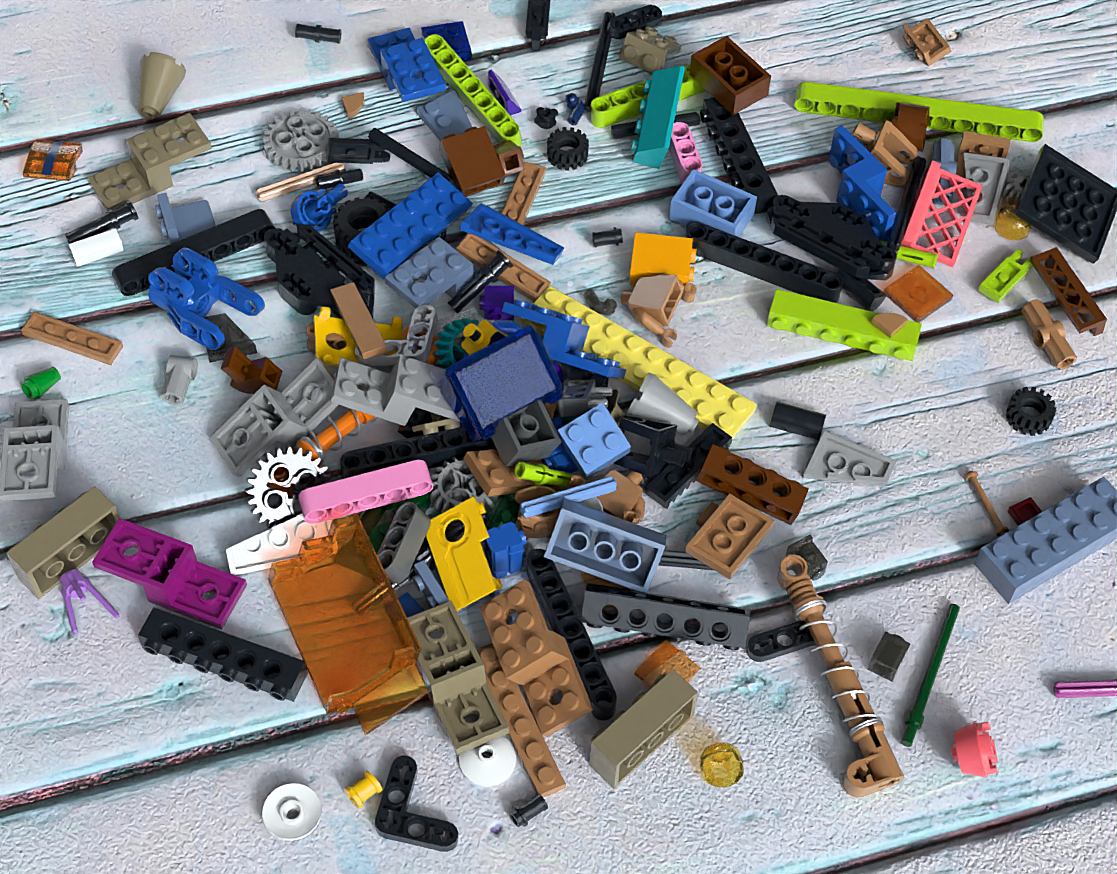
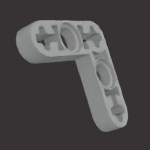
M424 304L414 310L406 340H384L387 352L397 350V353L393 355L383 353L363 360L356 347L355 354L358 362L365 366L395 365L400 354L425 362L429 357L438 322L434 306ZM420 332H427L424 336H421V337H416V336H415L416 334H418V333H420Z

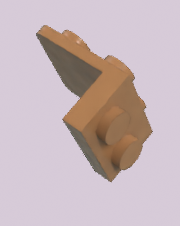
M964 131L958 151L956 175L966 179L964 152L1006 158L1011 139Z

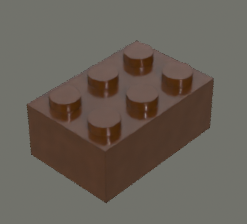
M728 36L691 55L689 75L732 115L768 96L771 75Z

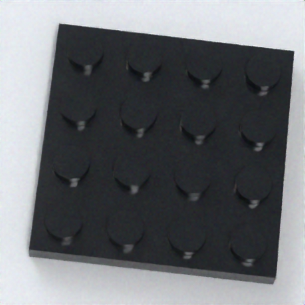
M1044 144L1039 150L1013 214L1094 264L1099 260L1117 212V189L1047 144Z

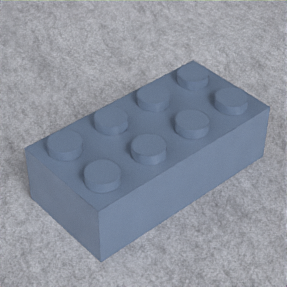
M564 498L544 557L633 590L648 592L664 552L667 535Z

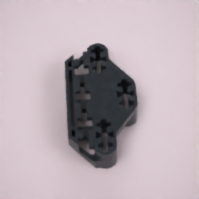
M777 195L774 197L772 206L767 210L766 215L767 222L774 235L842 269L854 277L884 281L892 277L897 254L893 249L881 244L865 216L839 203L800 202L787 195Z
M296 225L297 233H292L288 229L283 231L280 228L271 229L265 233L264 240L267 256L276 264L280 296L298 313L311 315L317 310L318 306L331 308V311L338 318L343 319L330 292V289L346 285L344 283L345 277L339 273L341 271L352 281L351 283L354 282L373 319L375 279L311 225ZM300 239H303L307 244L302 247L298 243H300ZM317 252H318L320 255H322L326 260H328L330 263H328L327 265L324 266V265L321 263V262L323 261V260H322V257H320V256L317 254ZM362 290L369 295V306H368V302H367V301H368V296L365 295V294L362 292Z

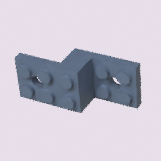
M438 237L385 277V284L414 308H417L424 304H430L444 292L453 298L481 270L479 266L456 251L463 238L451 247ZM483 239V240L487 241L488 243H490L491 245H493V246H495L496 248H498V247H497L495 244H493L491 241H488V240H486V239ZM417 278L426 279V281L423 283L414 282V280Z

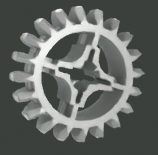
M454 457L451 464L444 461L443 468L437 467L435 475L431 477L433 489L430 501L434 504L436 512L441 511V514L471 497H475L479 503L483 502L485 510L492 512L494 504H497L499 500L498 495L487 496L485 492L479 497L476 496V493L482 487L463 459L458 461ZM452 482L453 485L449 487V491L444 492L445 487Z

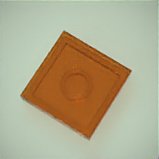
M920 265L884 288L886 297L918 323L953 298V294Z

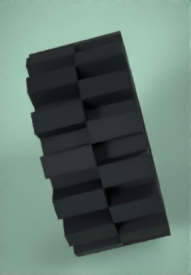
M562 127V131L559 128L556 129L555 134L552 132L550 138L548 137L547 139L548 161H551L553 166L557 164V168L560 170L562 167H565L567 171H569V167H572L573 170L577 169V165L582 167L588 157L589 140L588 138L586 139L587 135L585 133L581 135V130L579 129L575 132L574 127H570V130ZM570 146L575 148V150L564 151L560 148Z
M1023 387L1022 391L1018 389L1012 395L1006 410V419H1009V425L1015 424L1014 430L1022 429L1021 434L1024 435L1029 431L1030 436H1035L1036 431L1038 435L1043 434L1044 430L1047 431L1056 413V407H1054L1056 403L1054 400L1050 401L1052 396L1049 393L1046 396L1043 395L1045 391L1040 389V392H1036V387H1032L1030 391L1028 387ZM1022 407H1033L1040 415H1028L1022 410Z

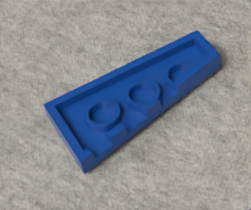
M480 203L464 219L460 226L462 231L554 265L564 250L563 246L483 203Z

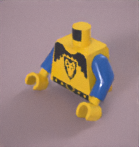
M485 319L477 326L470 323L463 330V335L466 339L461 343V347L465 351L463 355L465 372L467 373L477 360L516 354L524 346L521 343L522 341L526 343L528 351L535 355L537 352L530 348L531 344L537 342L543 346L542 342L536 336L529 337L527 335L528 332L509 320H495L492 323Z

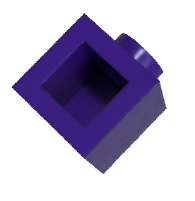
M484 285V295H479V310H484V320H514V315L502 312L504 302L514 303V286Z

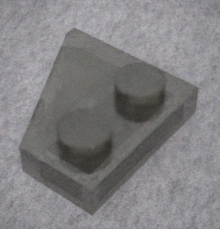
M226 313L203 317L218 325L225 337L224 344L217 350H211L206 347L209 363L224 360L227 348L234 346L245 356L257 354L255 343Z

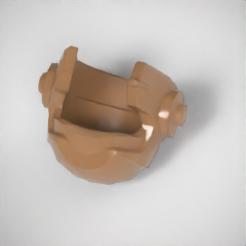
M533 485L516 491L514 498L520 504L557 491L543 485ZM561 508L529 518H524L519 510L518 523L524 535L532 538L550 536Z

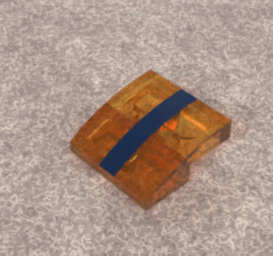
M36 139L26 159L23 177L70 181L77 171L76 161L83 152L82 143Z

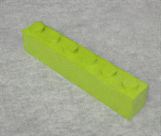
M776 289L767 326L777 330L797 333L802 336L822 339L826 342L839 343L851 348H859L876 354L896 357L901 360L913 361L922 323L907 320V324L889 338L871 324L872 318L880 313Z

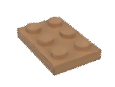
M497 449L470 451L466 453L463 459L487 496L514 494L516 491L536 485L531 480L516 478L514 472L516 465L505 467ZM540 459L525 462L532 465L543 464Z
M729 494L686 545L685 552L726 578L731 579L771 530L775 520Z

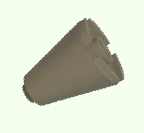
M150 52L149 56H145V54L142 56L140 61L138 111L144 118H158L185 78L186 69L182 63L181 66L175 63L176 59L172 56L157 52Z

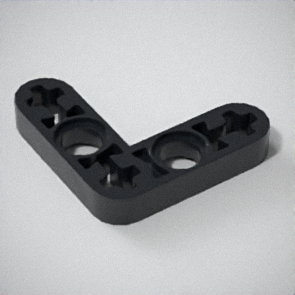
M402 755L397 757L391 764L375 817L377 833L385 839L441 852L453 850L459 840L457 827L453 823L407 812L417 779V764L410 756ZM404 765H408L409 771L405 773L403 784L399 782V769H403ZM392 791H402L405 794L404 799L399 803L391 802L388 796ZM389 810L394 812L393 824L395 825H390L389 829H384L382 822L388 821ZM413 824H421L425 827L424 834L419 837L410 835L408 831ZM430 827H434V834H432V840H429ZM449 831L451 838H447L446 842H441L439 835Z

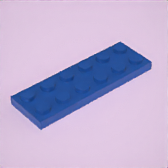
M438 172L351 240L348 248L385 279L388 274L410 259L470 210L473 203Z

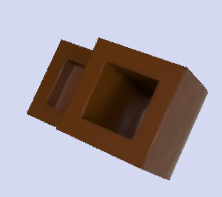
M235 346L227 348L221 370L232 378L230 386L248 394H255L263 385L277 390L282 375V370L269 358L263 357L251 361Z

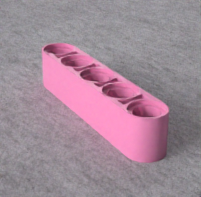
M414 460L311 487L300 492L298 498L304 520L307 523L314 524L427 494L433 489V483L426 462Z

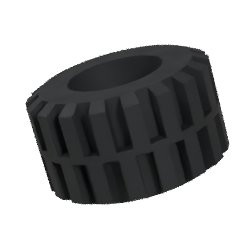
M357 197L354 198V201H346L345 206L341 205L338 208V212H335L333 220L335 241L339 250L349 258L354 257V261H360L361 258L348 248L351 240L364 231L359 229L368 228L391 210L387 208V204L384 202L380 203L379 199L376 198L371 200L370 197H364V199Z

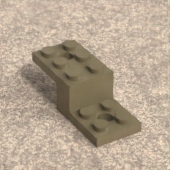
M187 113L126 139L130 159L87 178L106 211L108 209L114 210L124 205L127 200L134 204L173 187L169 167L212 149L211 142L192 115ZM184 138V140L180 142L176 141L175 139ZM120 184L125 185L123 188L120 189L115 188V186Z
M452 601L401 620V629L422 670L424 688L456 754L458 755L509 734V726L486 683L484 663ZM434 631L444 633L438 639H433L429 636ZM470 714L479 716V719L474 723H468L464 720Z

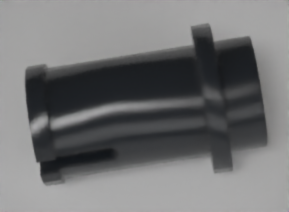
M613 227V230L592 232L595 248L612 244L619 246V243H623L622 230L616 229V227Z
M537 793L520 806L514 805L512 811L509 812V816L517 827H525L528 825L529 820L547 810L548 805L542 795Z

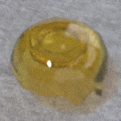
M1017 205L1004 206L1000 209L996 218V232L1009 240H1022L1028 237L1032 225L1013 214Z
M716 742L705 747L700 756L699 762L703 780L714 787L732 786L737 784L743 777V759L738 748L734 747L733 744Z

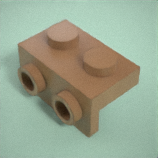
M928 18L911 29L907 24L902 26L905 32L903 35L905 42L909 47L911 45L915 47L913 51L919 61L924 59L928 66L952 52L950 46Z

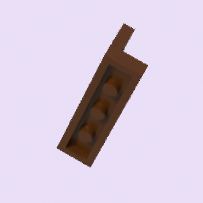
M1055 247L1030 258L1031 264L1079 334L1088 330L1091 331L1093 336L1102 334L1107 318L1058 248ZM1046 260V267H1043L1040 262ZM1053 278L1056 280V282L1058 283V285H1056V284L1052 281ZM1065 296H1067L1071 303L1066 301ZM1078 314L1080 315V317L1082 318V320L1085 322L1084 324H1082L1081 321L1079 320V318L1077 317Z

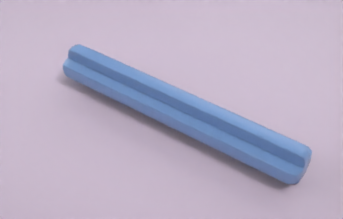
M609 476L522 502L519 510L524 518H529L561 508L564 498L578 503L614 492L617 483L613 477Z

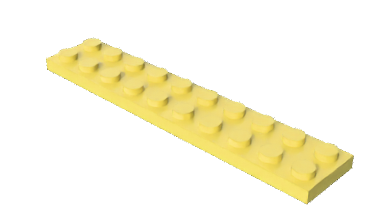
M551 286L534 302L539 307L583 319L582 324L590 326L583 351L595 354L597 357L620 362L619 367L627 370L624 379H616L639 391L649 372L655 374L697 412L695 416L699 419L697 426L704 430L714 423L733 439L756 410L757 404ZM521 318L523 325L544 336L547 325Z

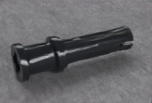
M127 200L124 205L114 210L108 209L105 212L106 215L66 233L65 237L70 244L103 233L111 228L119 229L120 225L132 219L138 220L139 217L130 200Z
M498 250L496 256L490 262L481 266V272L447 303L459 314L484 289V285H489L491 282L496 283L498 277L507 268H512L513 264Z

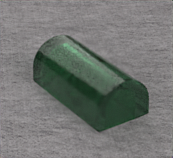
M516 493L504 494L498 497L487 515L488 522L485 524L487 530L495 527L499 529L500 525L508 522L514 524L517 522L520 504L514 498Z

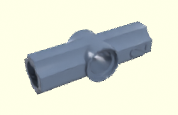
M945 138L935 141L933 145V161L941 164L940 169L956 175L957 163L954 162V144ZM940 177L939 183L943 190L952 187L949 180ZM953 192L945 194L949 202H952ZM940 196L932 199L936 204L944 205Z

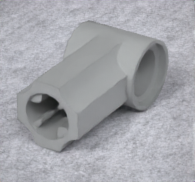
M169 356L166 366L167 377L161 393L162 400L171 405H179L184 402L190 380L194 381L197 374L198 362L196 358Z

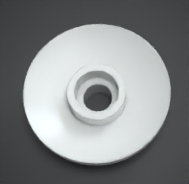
M504 736L459 754L461 772L470 782L478 786L491 787L503 783L511 776L516 765L514 747ZM484 752H491L493 754L490 758L482 756Z
M292 783L280 786L271 792L263 805L262 817L266 828L275 837L283 840H298L309 835L317 827L321 818L322 808L317 794L312 789L302 784ZM292 812L298 813V817L295 819H289L288 815Z

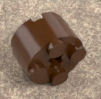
M897 102L895 116H898V118H893L892 124L917 148V152H923L930 107Z

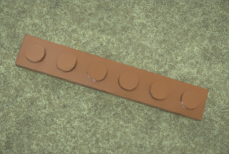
M493 643L476 649L484 663L486 683L509 726L508 735L536 794L539 793L544 798L565 789L566 783L517 683L505 677Z

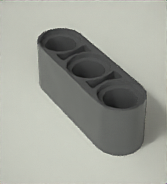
M406 502L398 508L374 560L375 569L393 584L403 582L408 576L431 524L430 518L413 502Z

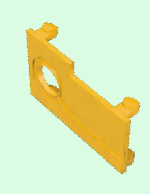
M320 307L319 314L313 317L316 358L323 360L325 365L336 367L341 358L359 363L355 354L356 345L344 320L330 317L329 307ZM392 317L393 321L390 325L375 323L383 340H403L402 317ZM330 333L341 335L346 341V347L341 350L331 348L326 343V336ZM397 350L389 351L386 355H393L397 353Z
M471 497L431 519L430 527L425 536L432 551L449 601H452L457 612L486 595L503 588L500 578L492 576L480 543L489 538V534L481 515L486 513L483 502H477L475 497ZM454 520H461L465 526L464 535L456 542H449L445 536L446 527Z

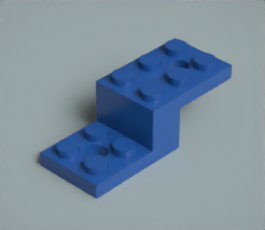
M410 27L368 38V46L389 90L396 89L402 102L446 91V84L424 39L419 38L415 40Z
M841 125L834 130L828 159L832 167L842 174L836 202L865 216L878 239L888 242L896 211L881 197L887 169Z
M514 299L513 304L504 302L502 312L547 325L542 341L543 346L540 347L539 351L543 357L607 377L624 379L627 369L619 367L620 362L597 357L595 354L583 351L590 327L582 324L583 319Z

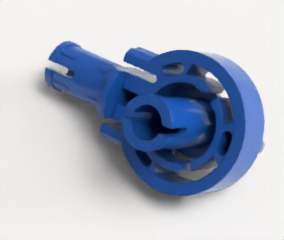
M337 184L320 197L318 196L325 192L324 189H318L316 192L307 191L297 196L291 204L292 224L318 225V227H313L318 232L325 229L330 224L332 215L337 211L336 208L330 210L331 207L348 196L347 190L339 193L345 186Z

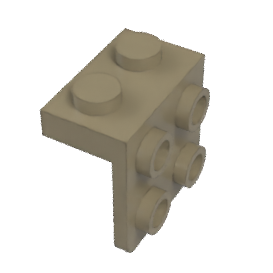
M645 27V29H637L627 33L619 58L653 74V71L663 68L667 54L680 50L682 45L677 43V39L674 37L662 36L658 34V30L652 27Z

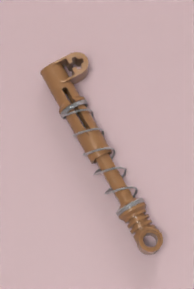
M788 555L781 561L777 576L778 583L787 591L790 597L795 620H804L806 622L799 629L803 630L805 627H808L817 646L811 649L810 652L819 650L828 669L822 672L821 675L826 676L834 693L832 699H837L845 716L842 722L848 723L851 729L848 734L852 742L858 744L864 757L850 764L843 778V788L850 796L859 798L894 786L901 782L905 776L885 737L883 721L880 716L875 715L869 703L871 696L863 690L858 680L859 670L852 667L850 662L844 661L849 652L848 647L836 643L833 638L838 629L837 624L827 621L823 617L827 603L823 597L818 596L812 581H810L807 573V562L799 555ZM787 570H793L797 572L798 575H791L787 572ZM827 623H831L835 626V632L833 633V635L831 634ZM838 646L845 648L846 654L844 657H842ZM868 768H869L871 774L867 775L866 778H865V780H864V782L862 783V781H861L860 779H863V778H864V776H865V774H866V772H867V770H868Z

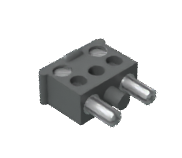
M564 380L557 397L559 417L581 416L602 402L607 408L608 401L603 399V396H612V388L596 387L595 380Z

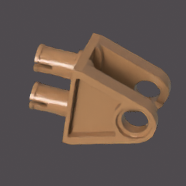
M887 120L877 132L859 122L854 128L852 135L865 142L867 145L861 144L887 169L884 184L893 187L904 185L908 171L902 164H910L915 159L918 153L917 148ZM899 151H905L910 156H904ZM891 172H897L901 177L893 176Z

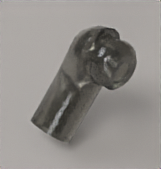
M587 290L583 294L590 309L599 314L609 316L617 308V303L614 299L608 298L605 302L600 301L594 290Z

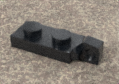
M528 0L526 39H531V50L540 51L541 39L546 40L548 36L550 0Z

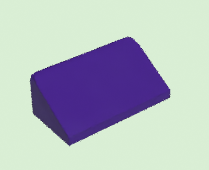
M492 69L488 70V87L496 100L510 116L520 113L522 109L505 82Z

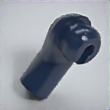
M569 93L565 98L567 107L571 111L567 121L575 126L585 112V106L575 93Z

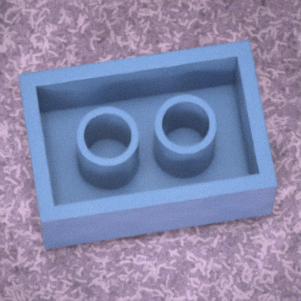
M693 169L671 200L669 219L685 226L694 222L703 223L740 237L754 216L757 196Z

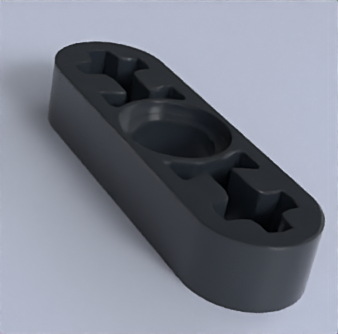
M650 4L615 16L609 21L606 29L607 33L614 39H623L627 33L637 29L653 28L659 24L662 11L659 7ZM630 19L637 20L639 24H633Z
M802 620L752 636L748 641L747 655L753 661L764 662L814 646L816 643L809 633L804 634L806 627L803 630L799 629L802 625L806 624ZM781 635H787L792 639V644L783 646L779 644L777 638ZM756 644H759L760 647L766 646L763 653L759 649L754 650Z

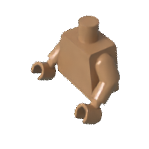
M661 273L656 276L638 279L633 291L624 290L621 293L622 305L629 306L635 320L655 335H661L662 345L670 348L673 342L667 337L676 340L677 333L672 328L665 330L663 326L669 325L681 298L687 303L694 301L697 288L693 283L683 285V282L678 279L677 275Z
M611 470L606 475L602 474L589 479L573 475L566 486L567 488H572L611 476L617 483L616 490L597 497L603 506V512L634 524H638L644 519L645 501L642 498L643 489L639 486L643 477L637 472L630 470L626 476H623L616 470Z

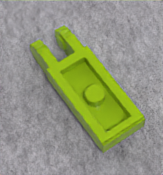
M1017 249L981 283L978 291L999 303L1033 267L1030 258L1023 265L1017 263L1023 255V252Z

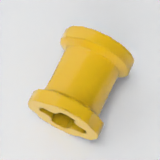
M368 770L363 773L364 776L355 784L344 788L346 795L358 809H361L363 803L375 793L380 794L383 791L380 783Z

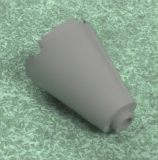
M650 372L626 415L678 425L676 433L683 435L687 431L692 433L699 422V419L695 417L697 412L655 374Z

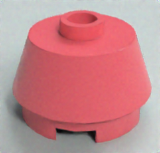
M976 720L954 732L955 744L951 745L954 762H959L963 774L988 778L990 774L999 773L998 767L996 765L992 766L993 763H998L994 739L989 735V731L986 732V730H991L989 721L978 723Z

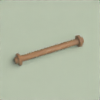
M969 471L965 478L967 481L972 482L997 528L996 535L1002 536L1006 534L1009 529L1008 527H1003L977 479V471Z

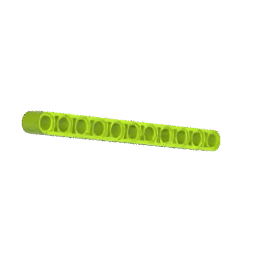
M802 82L796 87L794 106L796 110L803 113L884 123L887 120L892 123L893 118H898V116H895L896 103L898 102L929 106L930 114L927 129L956 133L967 131L1025 142H1037L1043 137L1044 117L1040 112L813 82Z

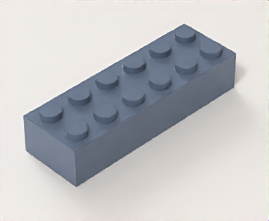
M1104 476L983 546L976 558L975 566L1004 600L1010 604L1117 539V490Z

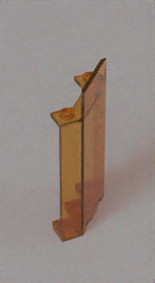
M358 514L333 519L327 536L302 541L297 558L271 564L267 579L301 657L306 662L308 673L326 714L344 713L353 708L366 736L429 693L416 666L422 648Z

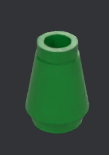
M51 367L25 376L24 381L20 385L24 394L29 399H39L57 381L61 380V376L55 367Z

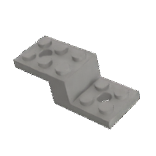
M400 354L390 374L341 358L337 365L330 402L403 426L406 425L415 407L465 423L469 417L471 393L464 381L463 375ZM357 385L364 387L366 391L358 389ZM441 390L448 392L450 396L444 395Z
M316 358L282 392L263 385L210 437L236 475L242 476L277 441L295 448L300 438L306 437L310 431L317 427L339 405L330 402L335 377L323 360ZM318 388L317 397L311 400L312 391ZM246 433L247 440L243 445H240V438Z
M67 399L15 402L13 428H4L0 501L55 498L57 470H65L69 418V403ZM38 422H47L44 426H35ZM25 472H35L29 478L22 477Z

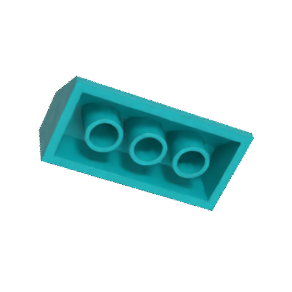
M684 66L653 71L650 79L646 78L643 92L647 93L646 99L642 98L639 108L642 118L637 120L635 127L638 137L637 140L633 139L630 153H634L632 162L657 169L660 168L670 145L685 70Z

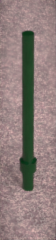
M956 604L949 605L913 709L907 714L905 720L906 728L901 739L903 746L911 747L917 730L922 727L924 721L923 712L960 607Z

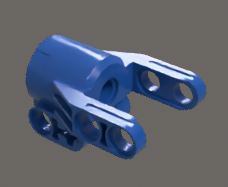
M186 247L179 250L173 256V265L171 267L175 269V272L165 267L156 268L148 276L150 282L149 301L168 312V317L181 334L211 350H217L225 342V337L218 325L204 318L216 301L220 300L248 316H256L265 308V302L259 294L227 277L217 276V267L210 259ZM229 290H231L235 294L236 298L230 293ZM249 301L253 302L256 308H254Z

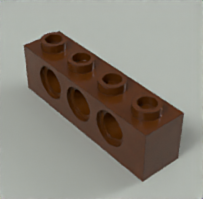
M714 444L711 446L696 478L697 482L727 496L731 494L751 507L789 525H792L799 515L809 488L802 486L795 480H789L777 474L774 470L763 468L748 458H742L731 453L728 449Z

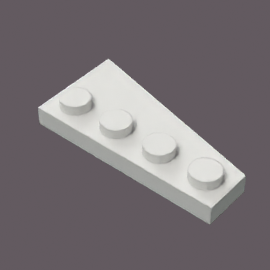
M303 513L226 549L230 572L235 576L339 554L332 519L311 524L304 520Z

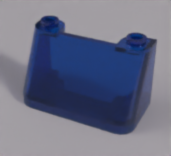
M532 325L526 326L451 365L444 372L441 386V394L474 442L481 438L486 440L496 433L495 428L500 420L538 400H541L542 403L549 402L553 404L562 398L564 386L538 332Z

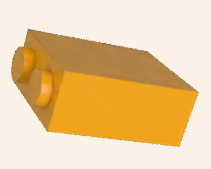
M635 232L629 285L635 286L641 277H652L661 273L677 275L678 279L683 282V285L693 282L695 267H690V263H695L697 250L692 248L693 238Z

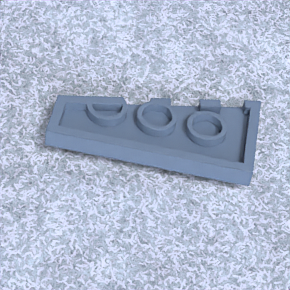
M455 89L416 108L417 115L440 142L449 134L458 135L472 127Z

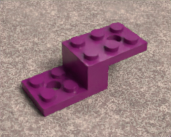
M119 518L92 561L94 568L142 585L150 603L221 630L247 586V582L243 578L197 562L193 545ZM132 547L138 548V552L135 555H124L127 549ZM215 591L217 593L211 600L202 598L205 592Z

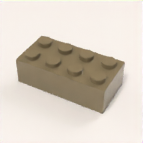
M96 486L89 491L83 492L77 500L66 508L59 510L52 519L38 526L32 534L24 540L15 543L6 552L18 579L38 600L60 584V578L65 572L73 569L78 570L97 555L120 518L116 506Z
M674 669L667 675H660L654 681L653 688L647 693L641 692L626 712L621 710L613 718L612 724L604 730L602 728L598 730L592 737L590 767L613 789L694 716L698 691Z

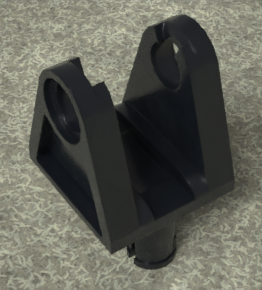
M621 415L618 427L650 439L651 450L650 455L630 452L615 461L614 464L652 477L659 474L669 464L680 468L684 466L685 462L692 464L696 456V448L675 443L678 425L636 416Z

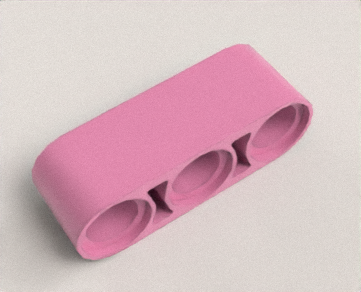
M682 122L674 123L669 151L679 180L683 184L693 169L702 172V161L689 126Z

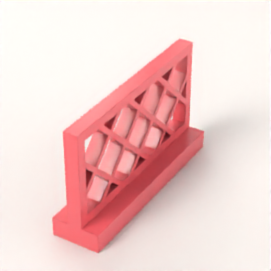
M932 160L925 171L916 195L901 246L934 254L937 253L938 262L953 267L983 185L940 169L941 164ZM940 177L949 180L952 187L943 190L939 183ZM964 187L974 190V194L972 197L965 199L960 189ZM955 191L959 202L950 204L945 194ZM940 196L945 207L936 210L932 199ZM962 205L966 216L958 219L953 208ZM948 211L953 221L943 224L939 213ZM933 216L938 226L928 229L924 220ZM955 225L959 236L951 238L946 228ZM941 230L946 241L936 244L931 233ZM926 236L931 246L924 248L917 245L918 238ZM948 245L952 251L951 258L942 255L939 248Z

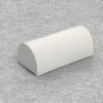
M116 229L69 244L77 267L124 251Z

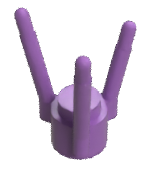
M69 570L61 576L60 583L63 586L61 594L65 601L73 633H77V626L70 597L80 598L81 601H85L86 597L84 594L87 589L115 618L120 617L114 607L95 589L90 580L83 578L79 570Z

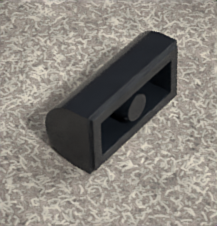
M842 269L838 270L837 274L843 279L842 289L866 309L874 311L882 304L887 295L868 279L857 278Z
M777 401L770 427L820 440L827 414Z

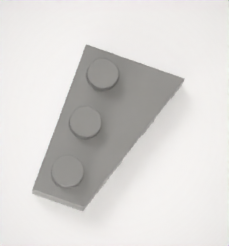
M964 152L966 179L983 185L970 222L994 225L1011 164L1010 159ZM967 188L968 198L974 194V190Z
M824 431L803 478L886 486L897 460Z

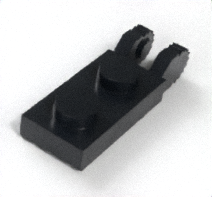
M329 138L326 160L328 163L389 162L391 154L384 151L386 149L370 139Z

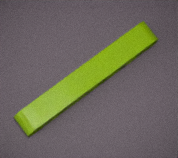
M440 35L428 36L425 39V43L445 81L453 90L455 89L457 95L499 143L511 140L521 147L522 137L520 128L515 120Z
M690 65L685 66L678 101L706 91L689 75ZM645 81L593 99L591 102V124L597 128H604L641 115L642 113L639 112L642 98L646 99L647 94L643 92Z

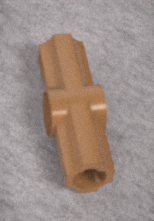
M1038 299L1031 300L1023 306L1021 312L1032 328V337L1036 346L1039 348L1044 347L1055 367L1063 370L1075 363L1077 356L1065 339L1066 332L1063 324L1058 320L1054 321L1042 301Z

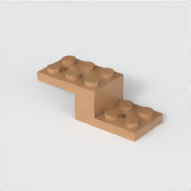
M525 579L480 606L505 677L524 687L543 736L548 737L593 711L565 637L548 629L529 581ZM517 611V620L514 624L510 625L509 618L513 612ZM558 691H562V700L559 704L555 705L553 701L554 695Z

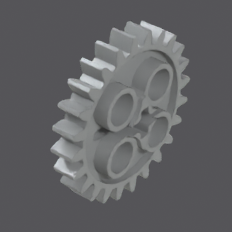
M299 109L298 114L290 110L289 116L282 113L281 120L274 118V124H268V130H264L265 137H263L265 153L268 154L269 160H274L276 166L282 164L283 170L291 166V172H294L296 167L300 168V171L303 172L305 167H308L310 170H313V165L322 167L321 161L328 163L326 160L329 138H339L338 129L334 127V121H328L327 115L321 117L319 111L313 115L311 109L307 113H303L302 109Z

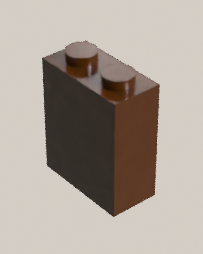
M485 126L480 128L471 127L465 130L464 133L458 135L449 134L441 140L440 154L449 175H451L455 188L464 196L468 197L503 185L506 174Z

